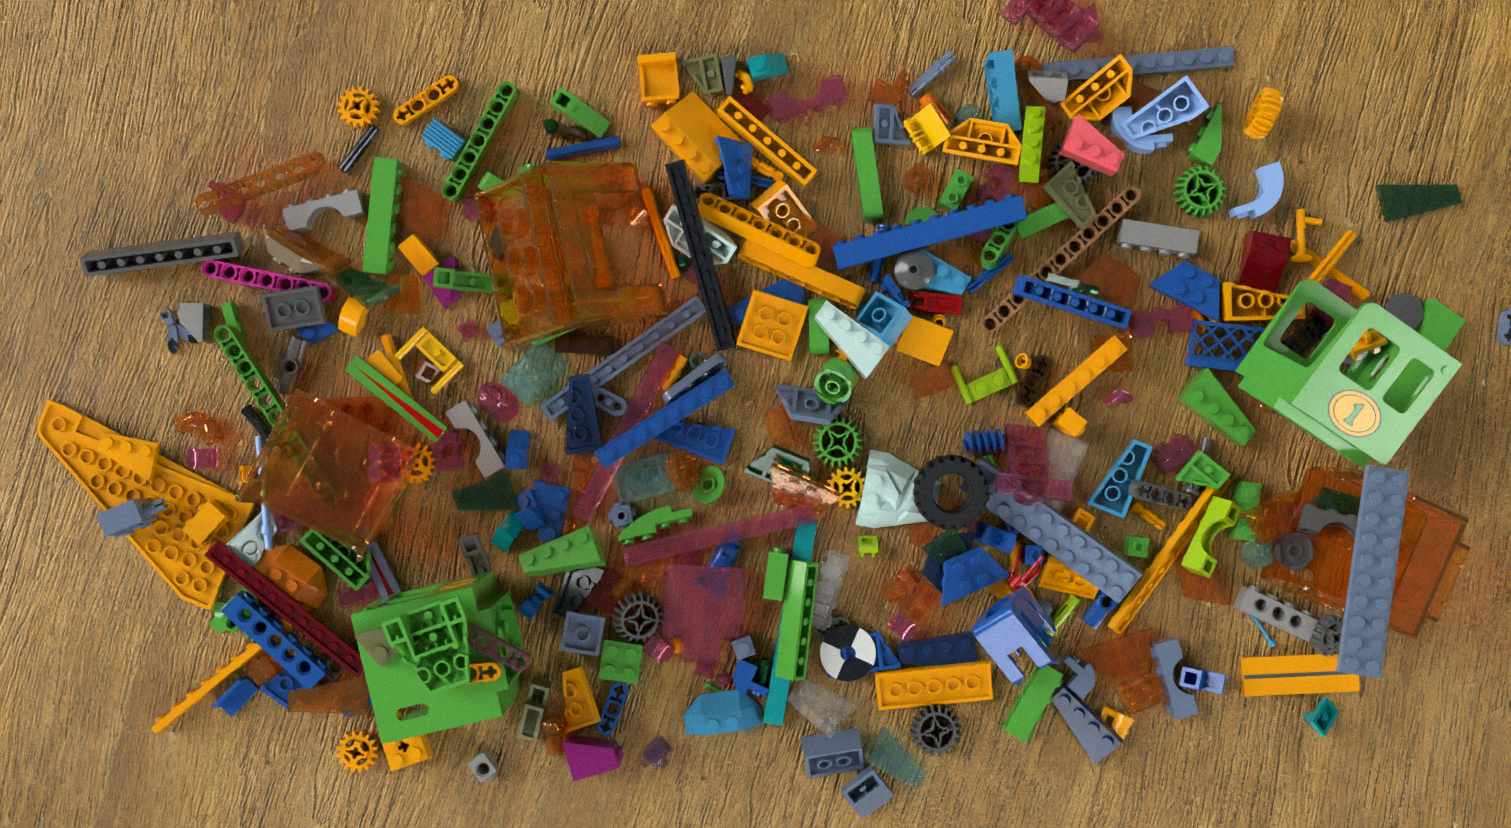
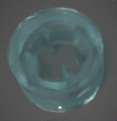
M694 352L689 357L690 365L695 369L698 366H696V363L693 364L692 360L696 358V355H700V358L703 357V362H700V365L706 361V356L702 352Z

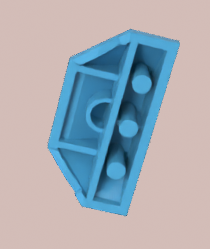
M737 689L700 694L684 713L686 734L711 735L743 731L762 724L760 704L746 694L743 695Z

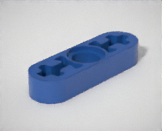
M616 681L611 687L600 716L601 721L597 724V730L601 735L608 736L615 729L629 692V686L626 682ZM620 685L623 686L625 693L622 692L619 696L622 702L614 699L617 694L615 687L618 688ZM610 703L618 705L619 709L616 713L608 711ZM612 717L609 723L611 729L603 730L604 726L601 723L605 724L607 718Z

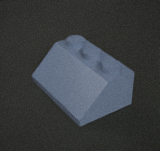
M848 728L843 731L801 737L807 778L864 769L858 728Z

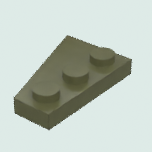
M1071 160L1042 187L1081 230L1097 215L1088 195L1082 187V181L1074 169L1075 165Z

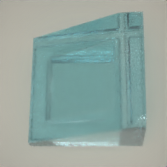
M966 104L956 111L953 116L961 124L967 119L976 116L978 108Z

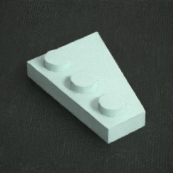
M262 512L226 543L229 548L253 567L257 560L259 561L265 548L264 535L261 533V527L263 526ZM270 512L271 525H273L275 533L281 522Z

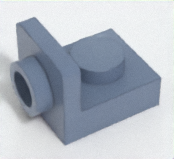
M502 317L486 328L497 347L503 346L505 348L513 343L512 339L515 338V335Z

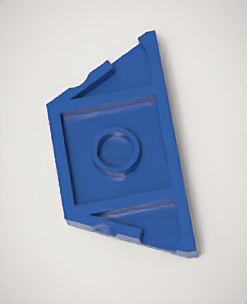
M1183 261L1151 282L1149 286L1215 321L1219 318V278L1186 261Z
M981 547L964 552L943 562V595L940 598V603L943 606L1009 577V573Z
M878 631L867 632L872 638L876 649L875 662L869 672L901 668V664ZM844 646L840 651L841 658L845 661H851L856 654L855 649L851 646Z

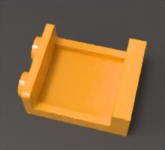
M676 53L637 55L643 106L646 105L648 108L657 107L658 104L673 106L679 102L680 90Z
M910 312L913 318L894 344L897 345L896 350L940 366L953 334V328L944 327Z

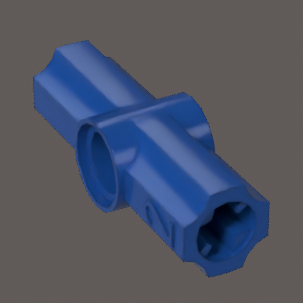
M1102 591L1096 594L1094 602L1081 619L1095 630L1108 612L1116 606V601L1109 596V603L1105 606L1102 605V598L1108 596Z

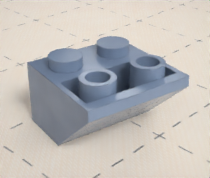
M869 765L840 787L844 797L863 819L894 797L872 765Z

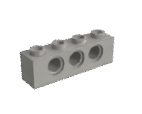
M1250 585L1249 588L1241 586L1232 607L1302 640L1310 641L1313 634L1312 630H1315V624H1318V620L1312 618V613L1305 610L1299 612L1295 610V605L1288 602L1282 604L1277 601V597L1268 593L1265 596L1260 593V589ZM1260 599L1262 602L1261 606L1256 608V601ZM1278 607L1279 613L1274 617L1273 611ZM1296 616V622L1292 625L1291 618Z

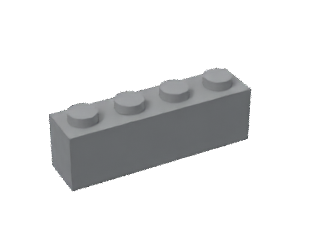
M1123 219L1118 224L1116 244L1121 245L1123 249H1133V247L1140 248L1142 252H1152V250L1159 251L1161 255L1174 253L1178 254L1177 257L1189 258V256L1197 252L1200 231Z

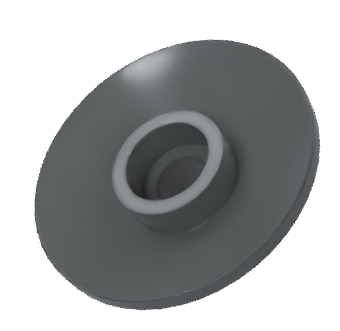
M920 251L906 252L898 258L895 264V277L907 289L916 290L923 288L930 282L933 276V264L930 258ZM912 266L917 267L916 273L910 272Z

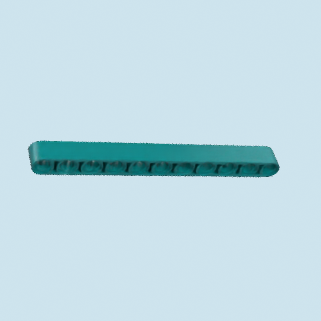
M798 516L791 560L811 562L817 519ZM783 606L763 716V723L782 726L790 683V680L775 676Z

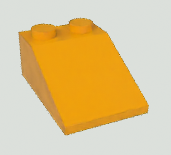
M780 179L750 203L760 217L805 238L818 228L789 186Z

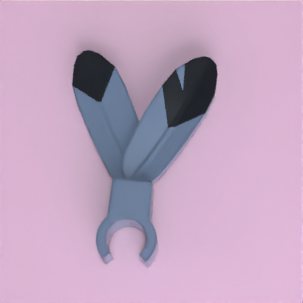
M166 309L169 316L165 318L164 313H159V316L169 326L167 333L168 349L172 354H175L179 349V337L190 343H196L197 340L185 327L177 324L173 311Z

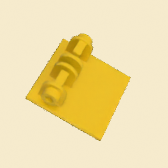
M932 103L912 118H908L903 122V127L907 129L910 134L909 137L913 139V143L917 145L919 153L921 152L923 156L952 136Z

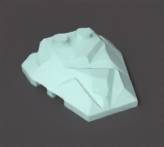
M870 450L860 506H858L855 525L880 528L928 522L919 513L914 503L913 482L919 470L889 453ZM936 481L933 486V498L936 504L938 503L941 488L939 481Z

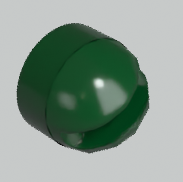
M543 120L547 135L557 131L558 123L556 120Z
M685 254L676 256L679 271L687 269L691 264L690 258Z

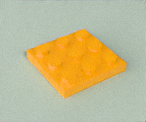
M753 289L736 345L791 361L809 307Z

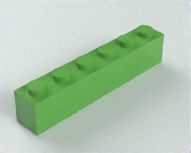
M374 157L362 271L367 274L390 276L391 271L394 270L392 255L396 251L394 236L398 232L396 216L400 212L398 197L402 193L400 177H403L404 166L397 159Z
M789 560L775 671L776 677L791 681H800L806 678L819 563L804 560Z

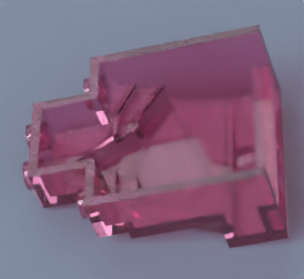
M665 563L661 633L665 634V638H677V635H680L679 658L683 659V662L694 663L695 659H700L702 663H714V660H719L720 637L727 641H733L735 637L740 638L741 616L744 609L746 568L741 566L725 567Z

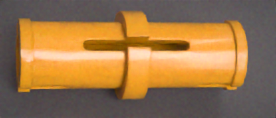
M678 354L672 367L667 370L668 374L660 388L667 391L675 385L678 378L682 377L681 373L689 362L687 358Z

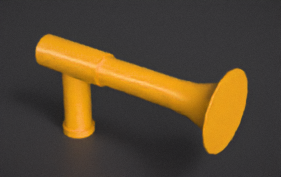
M1305 209L1296 210L1298 247L1296 255L1291 260L1297 263L1308 262L1313 259L1306 252V224L1320 227L1323 223L1322 218L1305 216Z

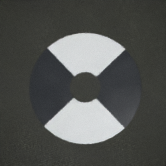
M851 625L840 626L830 631L824 638L820 648V659L824 669L832 677L841 681H855L864 677L873 667L876 658L875 645L869 634L863 629ZM844 646H851L855 649L856 654L851 661H845L841 658L840 651Z

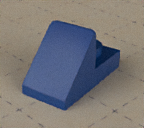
M534 488L515 495L520 512L514 514V517L529 531L547 524Z

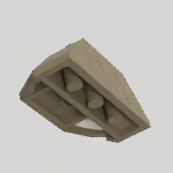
M266 223L263 224L267 251L274 256L272 260L280 265L285 263L289 266L288 270L297 276L299 274L308 276L333 270L334 266L272 226Z

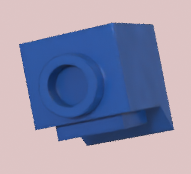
M1022 544L1025 549V559H1022V564L1033 565L1040 556H1044V549L1041 545Z

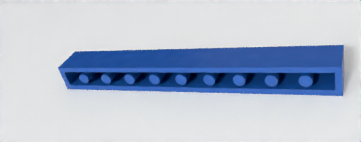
M1010 194L1004 196V200L998 202L997 199L988 200L985 202L986 205L978 207V204L967 206V210L959 212V209L947 212L948 215L941 217L940 214L929 217L928 221L924 222L921 219L910 222V226L896 225L891 227V231L884 232V229L872 232L873 236L865 237V234L854 237V241L847 242L846 239L835 242L836 246H832L837 269L842 270L1025 220L1027 214L1022 195Z

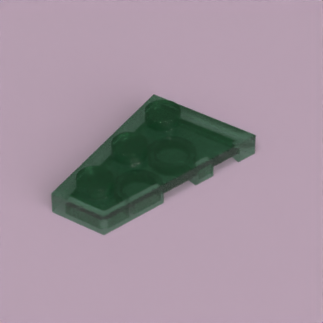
M352 267L335 275L336 282L367 310L400 293L399 286L394 284L390 286L382 279L375 280L370 278L369 274Z
M955 529L946 530L920 548L942 567L944 561L968 551Z

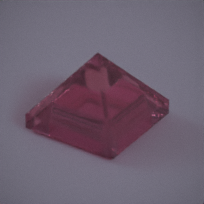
M698 655L694 675L713 679L717 660Z

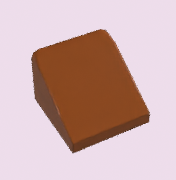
M421 358L412 374L432 385L440 369Z

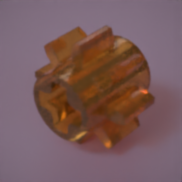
M632 206L626 212L629 215L626 220L636 229L639 226L644 229L649 223L647 220L649 214L641 206H638L636 209Z

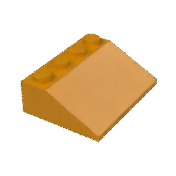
M694 91L667 110L651 125L652 131L680 160L685 159L687 167L703 184H707L724 167L723 162H720V150L714 138L722 136L741 141Z

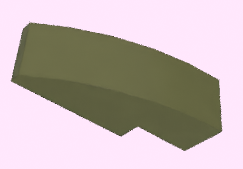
M534 676L523 711L518 733L519 738L533 742L537 741L553 681Z

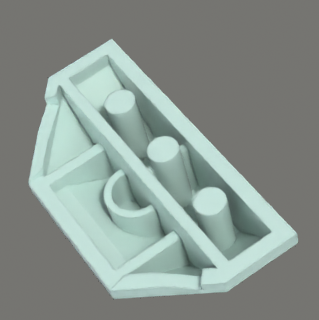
M672 204L663 219L670 243L673 247L691 258L677 206ZM702 218L714 264L728 263L738 246L726 232Z

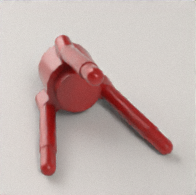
M1021 547L1009 577H1007L1009 579L1007 584L1014 590L1026 587L1043 571V568L1040 567L1030 576L1044 559V556H1040L1024 576L1019 573L1014 575L1024 550Z

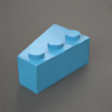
M921 249L920 252L926 254L933 264V276L930 282L920 289L932 290L948 295H962L971 277ZM912 266L910 272L916 273L917 267Z

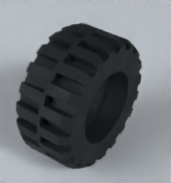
M952 454L940 455L926 462V465L918 471V475L913 482L914 503L919 513L932 525L944 530H960L962 527L971 526L973 521H978L981 518V513L985 512L987 508L986 503L990 498V495H988L990 488L986 481L987 477L981 471V468L965 457ZM945 474L961 476L969 487L967 501L956 510H945L939 507L933 498V486Z

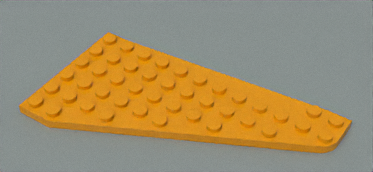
M47 400L37 424V432L40 439L104 511L132 499L150 498L151 502L160 498L166 500V503L163 504H168V509L156 513L158 519L152 522V526L134 530L135 533L126 537L182 600L207 610H213L227 573L204 555L218 539L226 544L248 524L256 502L238 496L158 454L153 481H148L97 451L101 431L118 435L122 434L66 405L53 400ZM216 500L232 516L207 544L198 545L182 529L186 526V520L192 515H196L199 511L198 507L204 501Z

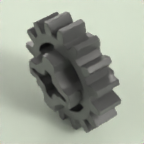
M1326 614L1325 619L1320 618V623L1315 624L1316 628L1312 630L1314 636L1311 638L1314 641L1311 646L1315 648V652L1327 657L1328 655L1333 656L1334 651L1339 652L1338 647L1340 646L1343 618L1334 614Z

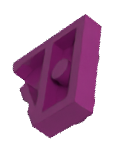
M452 256L437 267L457 270L456 258ZM434 269L423 276L444 308H447L461 298V292L458 290L433 287Z

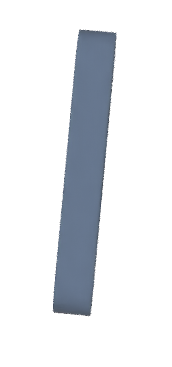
M721 352L714 354L668 389L662 398L669 405L720 371L727 364V359Z

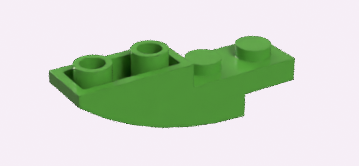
M668 505L653 510L625 528L618 536L619 544L626 546L634 544L635 540H652L657 535V527L666 529L674 523L679 525L687 524L693 519L691 508L672 512L671 506Z

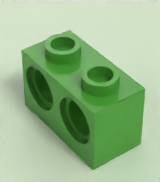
M957 168L936 206L947 212L958 209L974 177Z

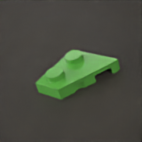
M1198 449L1175 476V479L1177 481L1219 489L1231 474Z

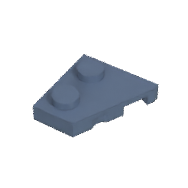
M875 104L873 143L909 146L910 141L906 138L903 130L904 127L902 121L898 118L895 105Z

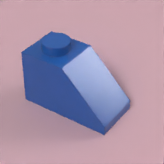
M510 431L506 447L505 468L528 469L530 431Z

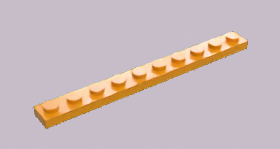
M1229 477L1219 489L1207 487L1202 491L1198 501L1189 509L1184 520L1178 524L1177 530L1167 539L1164 548L1155 556L1150 567L1144 571L1143 577L1133 586L1132 592L1127 599L1123 600L1116 614L1110 618L1107 626L1121 636L1197 531L1213 496L1220 498L1231 484L1232 480Z
M302 605L309 612L313 609L310 605ZM283 618L279 619L284 624L286 630L292 626ZM273 635L274 640L279 637L278 635ZM255 641L249 643L244 653H237L231 658L232 662L228 666L224 664L215 671L217 675L213 678L210 676L201 682L202 687L198 690L193 689L186 695L187 699L185 701H178L170 708L172 711L169 714L164 713L155 720L157 723L151 727L152 730L158 733L166 729L263 649Z

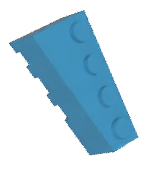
M1013 50L989 53L983 66L993 122L1009 124L1014 134H1019L1024 124L1019 111L1020 100L1017 93Z
M1135 439L1131 440L1085 504L1124 519L1133 498L1129 494V486L1133 481L1140 480L1153 446Z

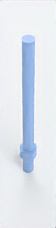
M256 436L255 443L263 522L261 533L264 535L265 550H272V534H274L273 525H271L266 470H264L266 466L264 444L262 443L263 438Z

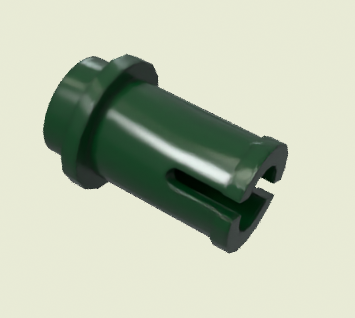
M760 658L757 662L759 665L757 682L769 683L770 667L772 666L771 659Z

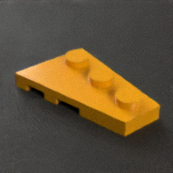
M1050 556L1038 579V587L1093 600L1099 590L1068 566Z
M579 666L563 672V696L566 703L564 716H566L567 724L565 726V733L600 722L601 718L583 667Z

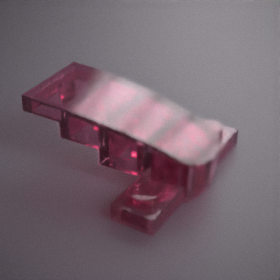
M1011 0L1000 12L1001 17L1014 26L1027 14L1043 31L1073 54L1100 27L1099 21L1086 14L1083 7L1071 0Z
M1016 424L1005 425L1008 474L999 472L995 474V493L1013 495L1016 502L1026 506H1035L1047 499L1071 501L1072 481L1048 478L1049 461H1046L1047 445L1044 444V428Z

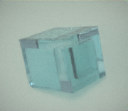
M1263 538L1241 544L1242 561L1249 568L1255 569L1273 563L1271 546Z

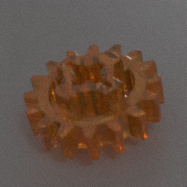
M686 450L676 451L669 455V459L666 460V463L669 465L665 467L669 471V474L666 476L670 477V484H675V490L680 489V492L692 491L698 487L697 483L701 482L698 478L701 475L698 472L700 465L696 464V458L692 459V453L687 454Z

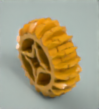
M1269 87L1263 88L1258 93L1244 121L1243 131L1245 135L1260 140L1268 134L1281 111L1283 93Z

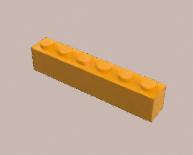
M731 96L718 108L717 115L803 189L817 175V170Z
M1115 335L1111 336L1024 413L1039 427L1128 349Z

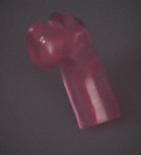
M1117 389L1106 397L1103 403L1108 408L1116 401L1129 404L1133 401V395L1129 391Z

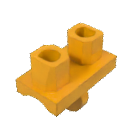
M1366 330L1349 352V356L1354 361L1362 359L1364 352L1368 351L1370 354L1381 352V346L1387 344V339L1381 337L1376 330Z

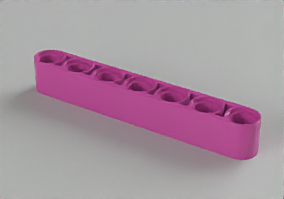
M207 260L201 265V271L205 276L275 292L286 290L285 283L290 280L291 286L289 289L301 288L307 284L309 286L319 285L323 302H332L337 296L335 288L325 283L216 260ZM213 265H215L216 270L214 273L211 274L210 269ZM231 269H234L235 274L230 278L229 272ZM253 273V279L249 282L248 275ZM271 276L272 283L267 286L266 280ZM328 288L329 293L323 298L322 291Z

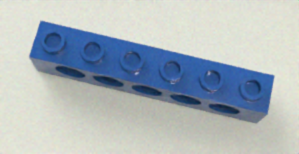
M1017 276L1012 291L1013 295L1120 329L1127 328L1132 310L1027 276Z
M243 590L239 592L221 612L310 690L330 669L327 667L326 661L322 658H317L308 645H303L295 633L287 631L284 628V624L279 619H274L266 607L257 604L254 601L255 598L249 592H244ZM244 608L249 609L252 616L245 615ZM259 622H264L267 628L261 629ZM273 635H278L281 638V642L274 641ZM288 648L294 649L296 655H290L288 653ZM302 662H308L311 668L307 669L303 667Z

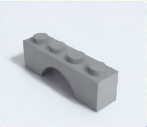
M350 188L338 195L336 193L327 194L323 199H308L304 204H289L288 208L282 209L287 231L297 234L312 230L315 218L325 210H338L343 217L349 220L367 215L362 193L354 188Z
M464 400L445 413L455 429L466 428L478 436L481 451L475 463L484 478H489L505 468L506 455L503 451L499 452L496 447L498 443L495 437L488 434L486 430L488 426L482 418L479 419L476 414L478 410L474 403Z

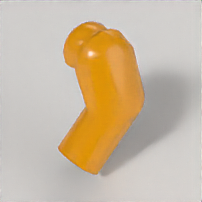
M738 69L735 72V77L743 81V84L740 86L741 92L745 95L751 93L754 88L751 75Z

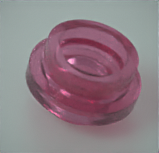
M548 462L541 466L539 473L543 480L549 482L558 477L559 469L554 463ZM548 468H551L553 470V473L550 476L546 473V470Z

